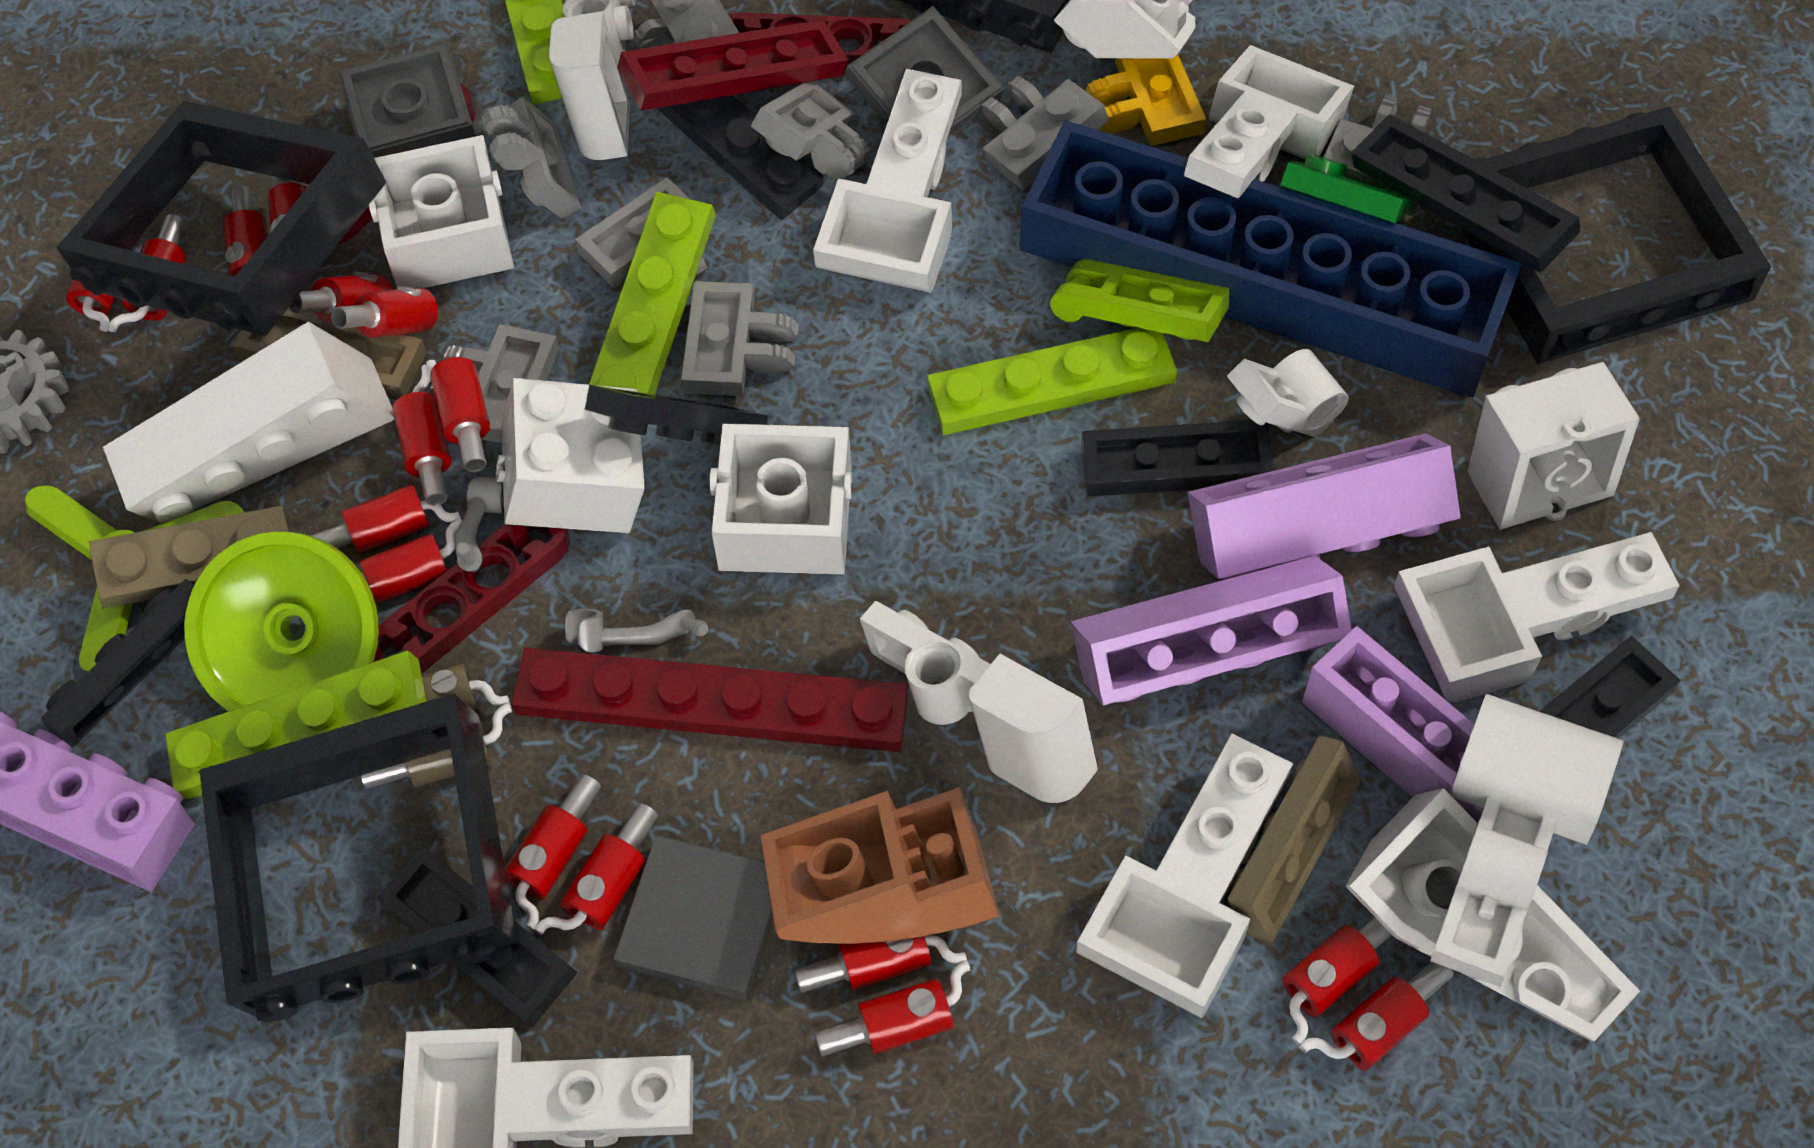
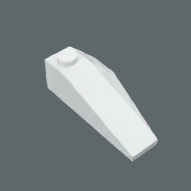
M1069 0L1054 19L1063 28L1064 34L1070 42L1079 48L1086 49L1095 58H1174L1181 51L1195 29V16L1189 13V4L1193 0Z
M1444 788L1415 794L1370 841L1346 884V888L1395 938L1432 957L1478 823ZM1538 885L1527 910L1501 987L1466 975L1590 1041H1595L1640 992Z

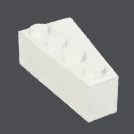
M307 322L103 446L126 509L156 522L165 523L189 514L200 507L394 420L393 408L372 359L312 323Z

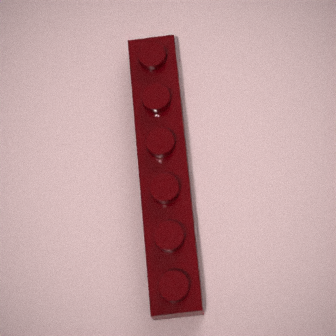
M524 647L512 707L515 715L901 752L909 688L908 684Z

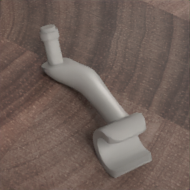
M477 477L470 482L467 490L468 507L455 534L457 563L460 568L468 572H476L482 563V554L476 541V534L483 513L504 514L503 482H496V478Z
M595 609L571 610L567 612L565 617L566 641L594 653L601 651L604 646L660 645L689 631L696 636H703L708 631L706 622L696 620L691 610H680L651 625L628 628H603V612Z

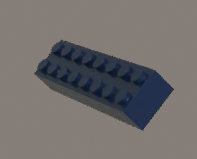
M1064 120L1021 207V251L1073 267L1081 259H1089L1229 288V309L1224 315L1226 318L1474 398L1516 282L1521 262L1256 179L1250 183L1239 198H1236L1185 177L1184 173L1188 158Z

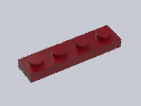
M818 20L623 51L620 54L617 70L640 111L840 77L844 74L848 58L826 22Z

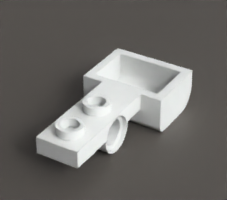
M566 0L562 8L564 17L555 20L551 25L549 59L581 154L589 159L606 160L628 156L630 101L624 80L617 70L621 52L625 51L626 40H631L634 37L633 23L628 7L635 6V0Z
M1250 45L1218 81L1209 114V121L1216 123V125L1189 155L1184 176L1239 198L1254 179L1262 182L1267 179L1279 150L1304 160L1307 154L1320 156L1329 145L1340 119L1344 118L1354 86Z
M906 69L867 184L838 178L813 249L816 268L929 293L933 291L952 233L951 202L929 198L928 195L930 189L935 190L941 178L947 137L962 95L961 80Z
M1652 532L1505 573L1501 572L1490 547H1485L1399 571L1394 584L1395 591L1441 692L1448 702H1459L1528 682L1533 677L1542 658L1534 637L1553 632L1556 639L1567 640L1573 638L1570 632L1578 630L1580 636L1591 633L1601 627L1612 615L1672 599L1680 586Z
M875 601L860 618L871 653L906 674L916 708L923 719L933 724L946 725L959 721L968 712L974 713L989 768L998 777L1040 801L1059 803L1070 800L1078 795L1098 771L1082 698L1002 654H999L989 664L980 659L974 649L962 640L951 638L948 641L928 630L921 619L907 610H900L897 613ZM946 680L943 683L932 685L937 681Z
M1489 694L1485 695L1451 792L1453 798L1484 809L1432 954L1431 962L1501 987L1527 910L1539 881L1552 835L1554 833L1586 845L1588 844L1601 814L1623 746V740Z
M1231 734L1157 871L1125 855L1078 939L1076 953L1186 1011L1203 1018L1244 941L1250 923V918L1221 903L1239 871L1240 864H1245L1249 858L1259 832L1290 775L1293 763Z
M514 1028L406 1032L398 1148H517V1141L553 1140L559 1145L573 1148L585 1147V1140H594V1147H602L616 1143L618 1137L693 1134V1061L691 1055L521 1062V1042Z

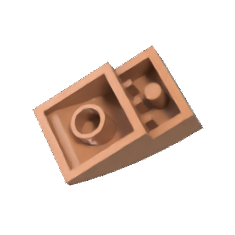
M960 787L898 809L895 808L889 792L885 791L760 835L775 930L780 939L835 944L888 942L960 929L1000 917L976 826Z

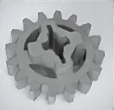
M16 330L8 341H4L0 335V454L7 453L10 440L16 438L25 446L32 444L29 432L34 428L49 432L52 426L46 416L48 413L64 412L66 407L58 395L69 392V385L62 375L65 370L54 351L50 352L44 341L39 337L28 342L21 330Z

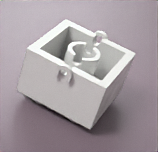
M483 135L374 158L387 183L369 204L374 223L379 222L384 252L397 287L427 288L515 268L499 196L503 195L497 170H492Z
M1604 362L1580 369H1564L1552 377L1521 386L1509 385L1485 397L1468 473L1499 530L1542 517L1552 521H1559L1565 517L1568 509L1615 495L1640 418ZM1551 503L1558 505L1560 509L1558 513H1552L1554 507Z
M513 378L501 424L502 455H498L496 464V482H503L504 524L630 533L645 489L641 435L608 428L609 416L584 410L589 388L587 384ZM609 387V388H615V389H622V390H629V391L638 392L637 389L619 388V387Z
M754 424L722 425L718 468H711L710 493L715 495L712 538L719 571L844 575L849 500L851 499V483L853 480L849 427Z

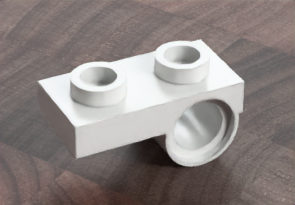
M1302 349L1290 354L1274 368L1243 359L1227 375L1241 393L1236 398V401L1249 418L1259 425H1264L1266 422L1276 425L1286 433L1296 431L1313 437L1320 435L1343 411L1349 400L1348 394L1309 349Z

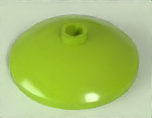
M295 532L256 534L237 541L220 552L198 577L188 600L184 624L186 649L194 673L207 693L228 712L372 663L376 654L379 634L378 615L373 595L366 580L354 563L327 542L310 535ZM295 616L300 617L305 624V632L300 639L293 637L289 629L290 622Z

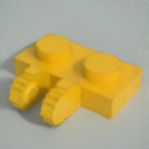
M1178 54L1174 58H1115V64L1119 73L1105 76L1103 79L1093 80V82L1088 83L1085 89L1087 93L1104 104V106H1107L1105 109L1109 121L1101 126L1099 131L1109 134L1130 130L1140 122L1150 146L1205 133L1206 117Z

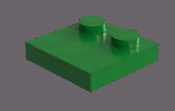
M1308 154L1305 162H1288L1281 186L1393 223L1405 221L1412 200L1402 194L1344 176L1348 166L1346 164L1319 155L1312 156Z

